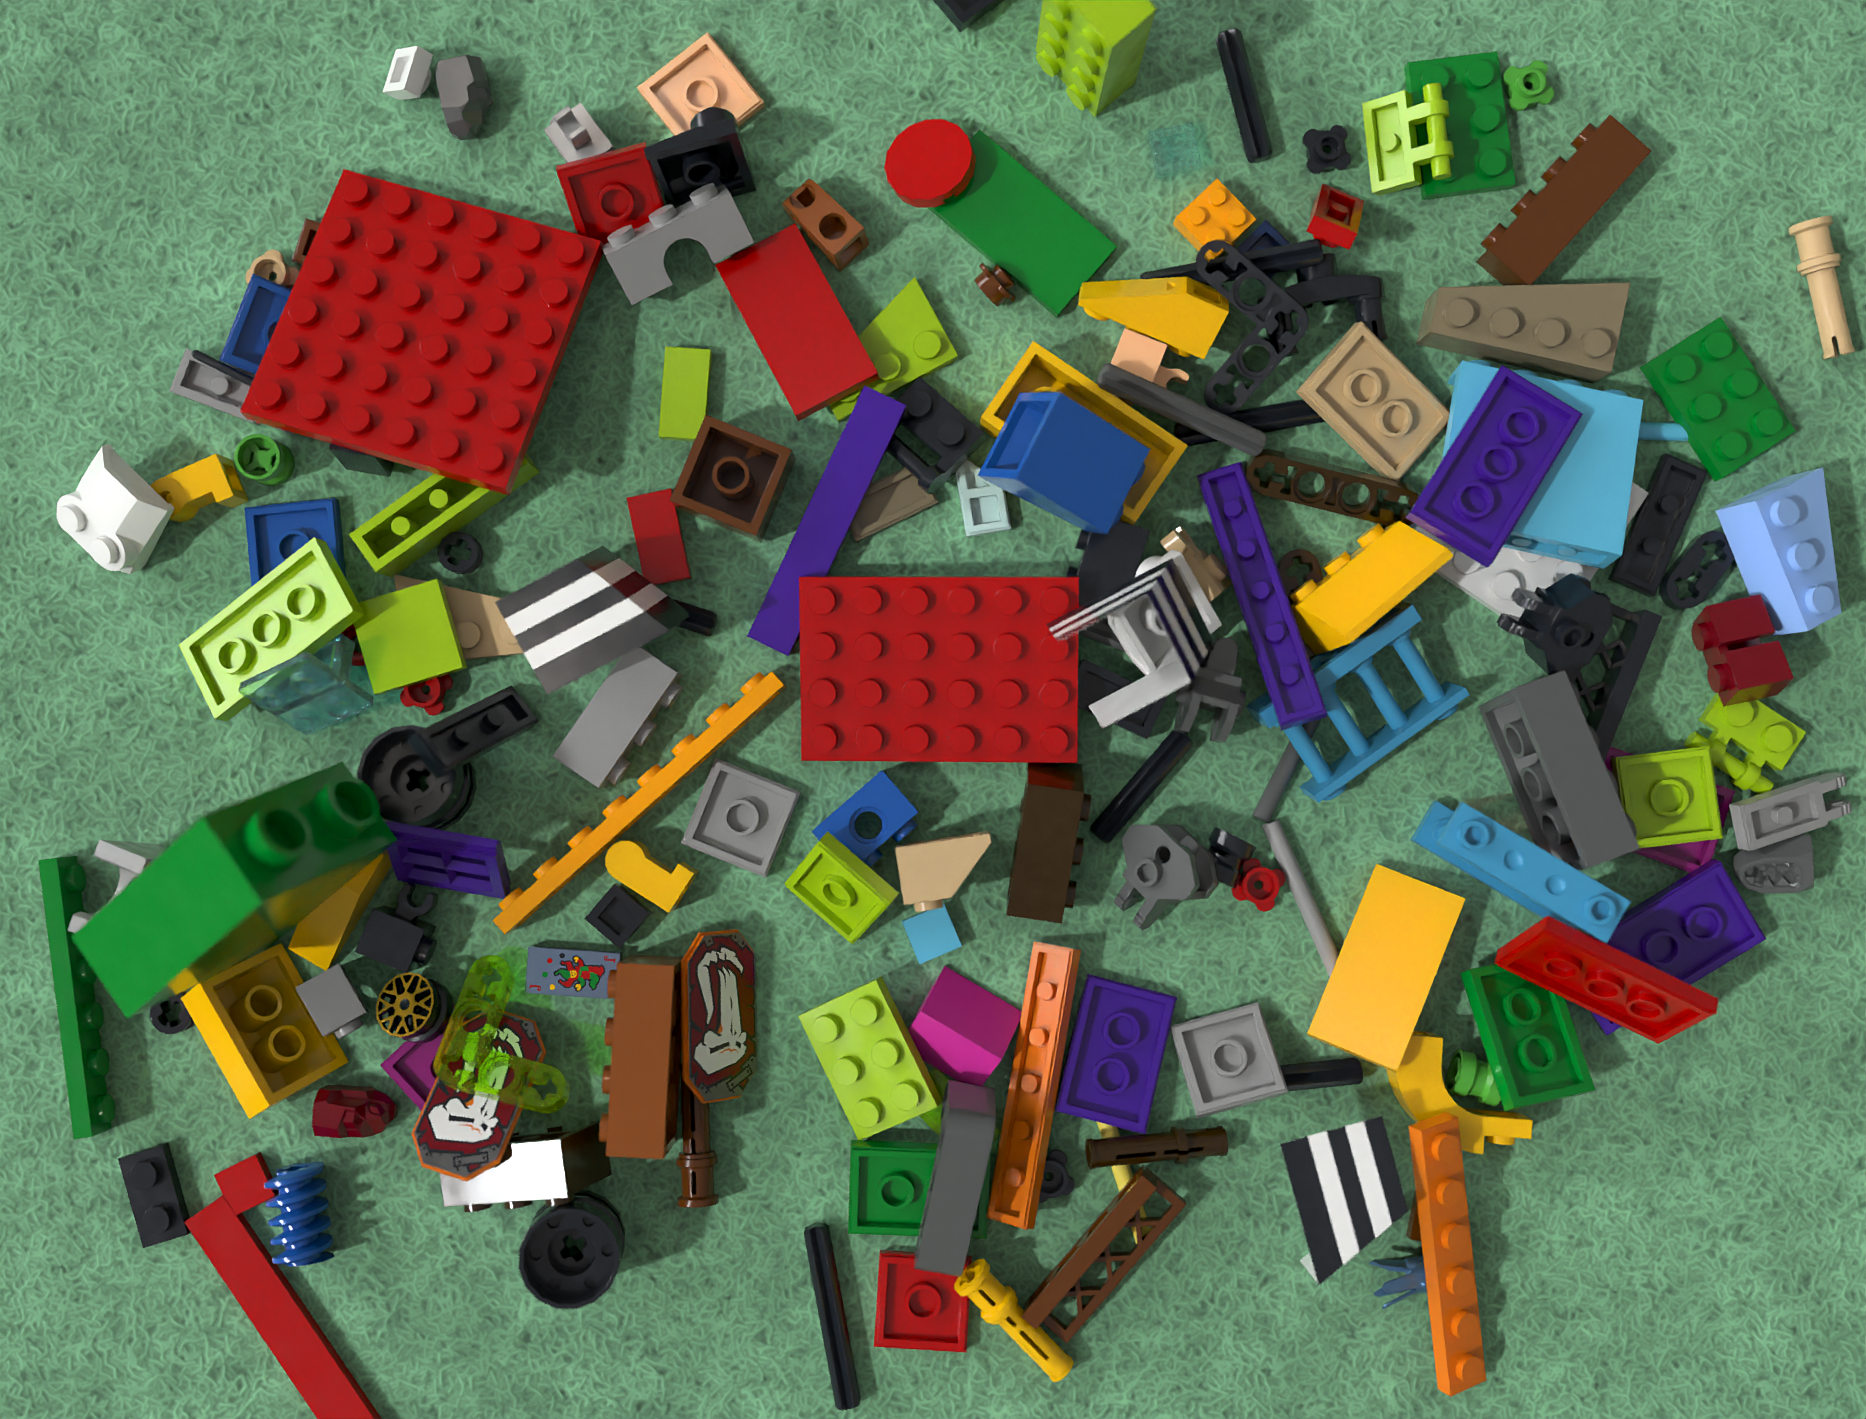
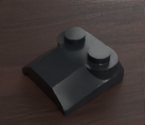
M717 107L706 108L693 117L690 123V130L644 148L645 157L647 160H650L664 193L667 205L673 204L674 208L691 201L689 195L693 191L710 183H714L715 187L724 184L732 197L756 191L751 165L736 118L726 109Z

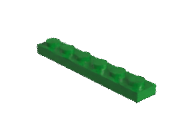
M77 856L43 859L38 860L73 1139L93 1137L112 1129L111 1121L115 1116V1103L113 1097L107 1094L105 1075L109 1071V1056L107 1051L101 1048L99 1029L103 1025L104 1015L101 1005L95 1002L93 983L96 982L98 975L71 938L75 933L68 931L73 914L80 911L88 914L83 908L81 893L86 887L85 871L78 864Z

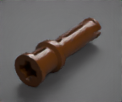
M680 1063L683 1151L679 1152L678 1157H676V1166L681 1167L682 1195L677 1198V1206L685 1208L713 1206L719 1203V1195L714 1193L713 1165L718 1163V1155L715 1154V1150L710 1149L709 1103L701 1104L682 1080V1063Z

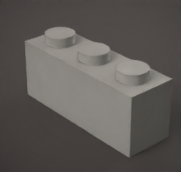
M642 646L621 656L552 757L597 788H606L610 782L617 785L631 766V762L626 760L634 746L637 744L643 747L655 732L657 724L652 722L656 714L662 706L669 709L681 694L683 686L678 684V682L683 677V674Z

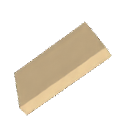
M1363 322L1354 323L1296 391L1381 477L1397 481L1403 477L1448 424L1450 410Z

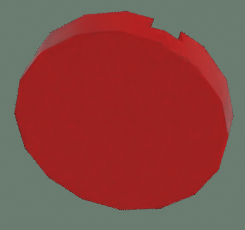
M926 119L908 126L895 137L887 151L884 169L890 187L902 202L917 208H934L945 204L944 199L951 197L953 194L957 197L965 190L974 175L976 157L968 135L957 124L944 119Z

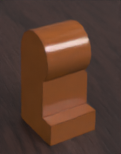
M807 179L781 203L789 217L807 234L808 238L827 256V259L839 272L869 245L864 227L811 179Z

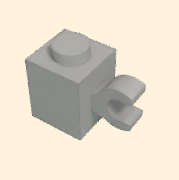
M581 103L574 108L566 106L553 116L550 125L544 129L549 140L566 163L615 150Z

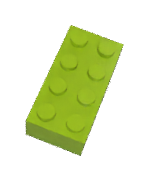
M1042 0L1036 44L1037 62L1050 77H1054L1057 74L1067 85L1066 93L1079 110L1083 111L1087 108L1096 117L1136 82L1156 8L1149 0Z

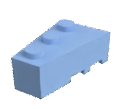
M1823 467L1778 479L1716 510L1749 595L1761 594L1775 629V633L1771 636L1809 631L1841 614Z

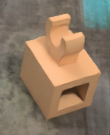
M1124 328L1111 364L1166 389L1168 382L1176 381L1186 385L1189 379V375L1183 370L1160 366L1167 348L1166 344ZM1114 395L1130 407L1134 405V403Z

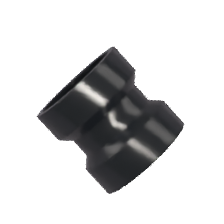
M1215 827L1209 838L1211 846L1208 851L1213 854L1217 879L1235 889L1241 878L1240 868L1243 862L1251 859L1256 847Z

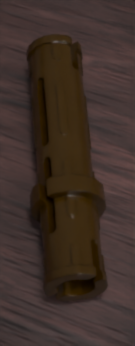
M1182 1126L1171 1127L1170 1132L1099 1139L1088 1138L1085 1141L1086 1161L1090 1170L1109 1166L1136 1165L1171 1160L1178 1165L1186 1164L1188 1159L1222 1157L1228 1153V1139L1223 1126L1184 1130Z

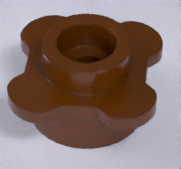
M983 262L979 265L983 272L974 281L992 303L999 307L1006 299H1010L1012 302L1017 299L1010 291L1016 284L1000 265L997 264L993 269L989 265L986 266Z

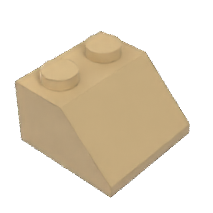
M983 831L897 845L895 850L904 905L914 904L915 912L942 908V899L951 898L991 844L990 833Z

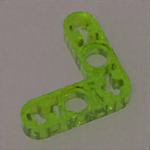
M497 955L480 957L473 963L468 972L435 1055L433 1064L435 1073L446 1086L455 1090L540 1113L558 1111L565 1105L570 1092L568 1082L559 1069L490 1049L512 992L515 978L513 971L503 958ZM494 969H497L502 979L500 982L492 981L489 986L487 996L491 1001H494L491 1005L483 1000L486 984L482 980L483 974L491 975ZM474 1010L486 1012L487 1022L481 1030L474 1033L463 1030V1019L468 1013ZM460 1055H463V1059L469 1066L479 1069L478 1083H474L477 1077L472 1071L458 1069L455 1076H452V1071L447 1067L449 1061L457 1062ZM500 1066L512 1067L515 1075L508 1087L495 1089L490 1086L489 1078L493 1070ZM529 1071L527 1075L529 1081L541 1086L546 1085L548 1079H552V1083L558 1089L556 1094L548 1093L545 1099L541 1100L537 1090L524 1086L525 1073Z

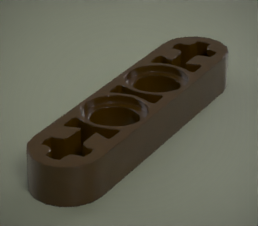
M1263 449L1258 456L1251 455L1246 463V479L1253 491L1259 494L1390 526L1398 521L1408 526L1413 524L1406 516L1419 495L1413 486L1405 482L1273 449ZM1266 462H1272L1275 472L1288 476V466L1294 467L1290 474V488H1283L1285 485L1284 477L1270 475L1267 481H1260L1259 472L1255 468H1264ZM1308 472H1317L1324 478L1322 488L1313 494H1306L1298 488L1300 477ZM1353 483H1361L1369 490L1366 500L1357 505H1350L1342 499L1344 489ZM1377 489H1383L1381 492L1383 500L1398 502L1401 495L1406 496L1407 502L1411 506L1410 509L1402 508L1399 514H1394L1390 504L1378 501V510H1372L1377 502Z

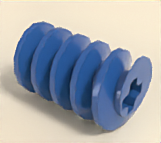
M323 1162L293 1164L276 1170L277 1176L264 1183V1188L279 1190L278 1196L266 1201V1207L281 1209V1214L268 1220L269 1226L283 1227V1233L270 1239L271 1245L285 1246L284 1252L272 1258L273 1264L296 1267L320 1263L335 1257L333 1253L324 1251L333 1244L332 1235L322 1233L323 1230L331 1225V1219L327 1215L318 1214L329 1206V1201L326 1197L316 1195L326 1189L327 1183L325 1179L313 1177L325 1169Z

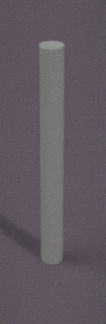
M1275 819L1262 825V828L1330 977L1339 952L1279 819Z

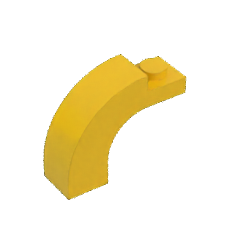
M1413 1031L1398 1072L1395 1073L1386 1069L1390 1085L1397 1100L1416 1123L1444 1112L1458 1117L1461 1148L1463 1151L1483 1154L1484 1136H1486L1487 1142L1501 1145H1514L1515 1138H1532L1533 1120L1519 1112L1470 1109L1461 1107L1453 1101L1442 1079L1443 1037L1433 1032Z

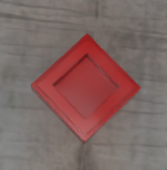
M261 1152L214 1175L224 1198L236 1215L279 1194V1190L264 1188V1183L273 1177Z

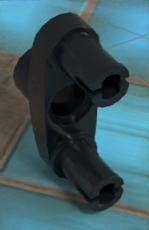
M1334 253L1323 254V262L1319 265L1295 269L1297 284L1290 285L1284 289L1297 299L1305 309L1312 308L1313 303L1322 302L1324 306L1348 302L1349 305L1354 306L1356 323L1363 322L1381 342L1388 340L1381 300L1385 298L1382 278L1369 275H1338ZM1265 296L1259 298L1257 304L1263 301ZM1294 310L1288 314L1282 311L1276 314L1280 322L1271 335H1269L1266 329L1267 338L1273 342L1279 352L1285 347L1284 344L1277 342L1279 337L1287 329L1294 332L1291 315L1296 313ZM1296 345L1285 357L1299 354Z

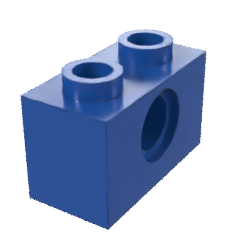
M881 770L812 830V833L820 840L828 831L870 867L883 856L877 849L890 837L898 843L918 825L912 817L919 811L888 775ZM871 811L880 817L882 829L879 835L873 838H866L859 834L856 828V820L861 813Z

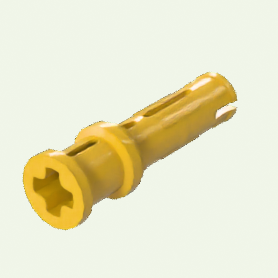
M984 1259L975 1260L963 1270L961 1277L957 1278L954 1286L955 1291L960 1296L967 1295L980 1308L981 1317L987 1323L992 1325L998 1324L1037 1363L1052 1382L1062 1380L1072 1369L1073 1359L1040 1326L1035 1329L1021 1317L1023 1309L1017 1304L1018 1297L1011 1286H1003L989 1272L990 1265Z

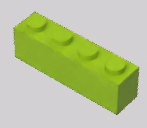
M527 453L511 493L540 472ZM432 474L349 535L375 572L393 578L394 574H399L438 546L446 535L459 531L507 495Z

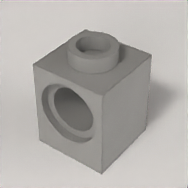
M338 963L295 987L323 1037L335 1033L339 1040L364 1026L360 1018L369 1013L343 965Z

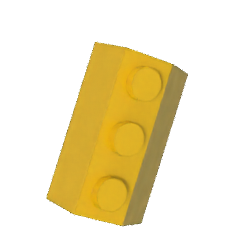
M1401 521L1382 528L1379 523L1374 525L1357 539L1361 547L1349 556L1344 551L1323 567L1327 575L1321 581L1315 583L1313 579H1310L1290 595L1294 601L1291 604V608L1302 639L1315 655L1350 644L1454 555L1445 546Z
M282 943L197 984L181 998L249 1119L282 1102L349 1062L334 1034L327 1037L322 1036L295 987L304 982Z

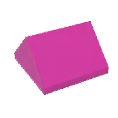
M944 965L907 1029L923 1061L959 1082L982 1086L1002 1060L1020 1022L1022 1011Z

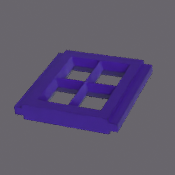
M385 821L397 839L396 842L387 848V852L398 881L504 899L510 894L511 881L501 840Z

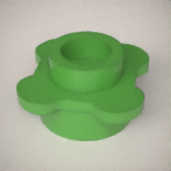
M1535 60L1527 67L1518 69L1515 66H1511L1504 72L1503 82L1507 85L1506 92L1511 108L1516 111H1523L1525 108L1532 107L1536 103L1546 105L1553 99L1554 90L1548 86L1546 79L1548 68L1544 62ZM1525 83H1531L1532 89L1525 88Z

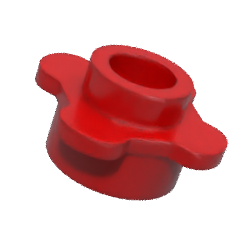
M447 674L404 687V690L400 693V700L406 707H421L425 709L428 715H438L444 710L443 699L446 691L453 686L452 677ZM425 685H428L430 687V692L428 694L423 693V687Z
M1251 858L1243 862V873L1236 888L1231 889L1232 895L1236 900L1243 901L1246 899L1254 903L1258 910L1266 912L1274 907V899L1279 892V888L1285 884V875L1281 870H1270L1261 866L1258 859ZM1257 880H1260L1263 884L1260 889L1254 887V883Z

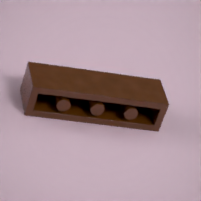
M1609 115L1597 128L1590 122L1570 143L1576 149L1571 157L1566 161L1559 156L1542 174L1540 178L1546 182L1544 187L1537 194L1529 189L1510 210L1517 217L1507 228L1499 223L1480 243L1486 251L1476 262L1503 286L1532 285L1651 152L1646 145L1613 116Z

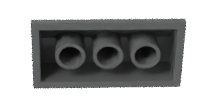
M1564 670L1515 687L1482 704L1479 708L1534 844L1573 868L1582 870L1640 848L1636 841L1637 831L1635 824L1630 816L1624 812L1618 798L1616 779L1611 771L1606 769L1598 750V736L1595 730L1587 724L1581 710L1579 691L1575 684L1569 681Z

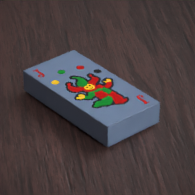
M531 945L528 947L525 993L613 999L608 998L607 995L608 976L610 970H616V964L622 960L623 952Z

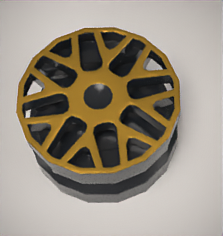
M410 972L397 975L386 983L379 994L376 1004L377 1020L385 1032L391 1036L418 1044L431 1042L440 1036L450 1023L453 1013L452 997L445 986L438 981ZM385 996L391 998L390 1002L384 1000ZM388 1013V1017L383 1019L382 1016Z

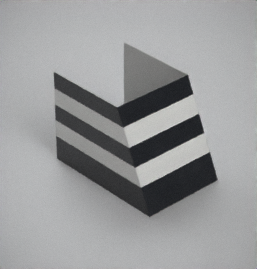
M604 546L571 561L495 602L547 695L662 636L691 615L686 609Z
M1172 558L1046 624L1057 641H1060L1147 595L1179 659L1089 705L1102 728L1190 683L1214 642Z
M1382 1116L1280 1143L1309 1253L1300 1261L1318 1285L1322 1284L1408 1211Z

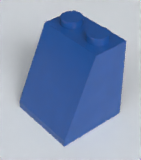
M1061 392L1019 393L977 476L1085 531L1108 534L1110 528L1114 527L1122 516L1123 502L1131 486L1135 485L1143 475L1145 469L1144 461L1150 449Z

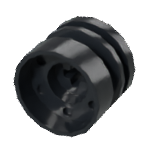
M415 725L392 727L375 737L362 753L357 770V778L364 782L376 796L379 804V814L383 819L437 830H445L462 819L472 806L477 788L475 769L471 762L436 779L408 742L416 732L424 729V727ZM422 775L428 777L426 781L430 787L426 791L420 790L422 785L418 780Z
M581 1190L575 1193L574 1201L557 1206H546L544 1204L538 1209L519 1248L518 1267L525 1287L538 1301L556 1309H578L596 1302L611 1287L619 1270L625 1249V1227L619 1211L607 1198L589 1190ZM569 1235L575 1240L581 1237L585 1239L581 1251L576 1245L570 1248L566 1246Z

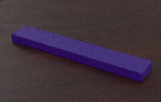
M864 385L751 626L748 637L787 656L791 655L800 636L799 577L828 576L907 409L905 404Z
M1234 463L1197 475V481L1280 730L1327 717L1323 698L1242 463Z

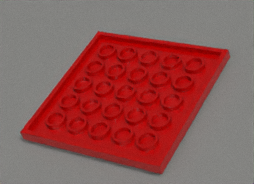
M343 169L240 412L246 419L510 496L604 252L602 242L597 239Z

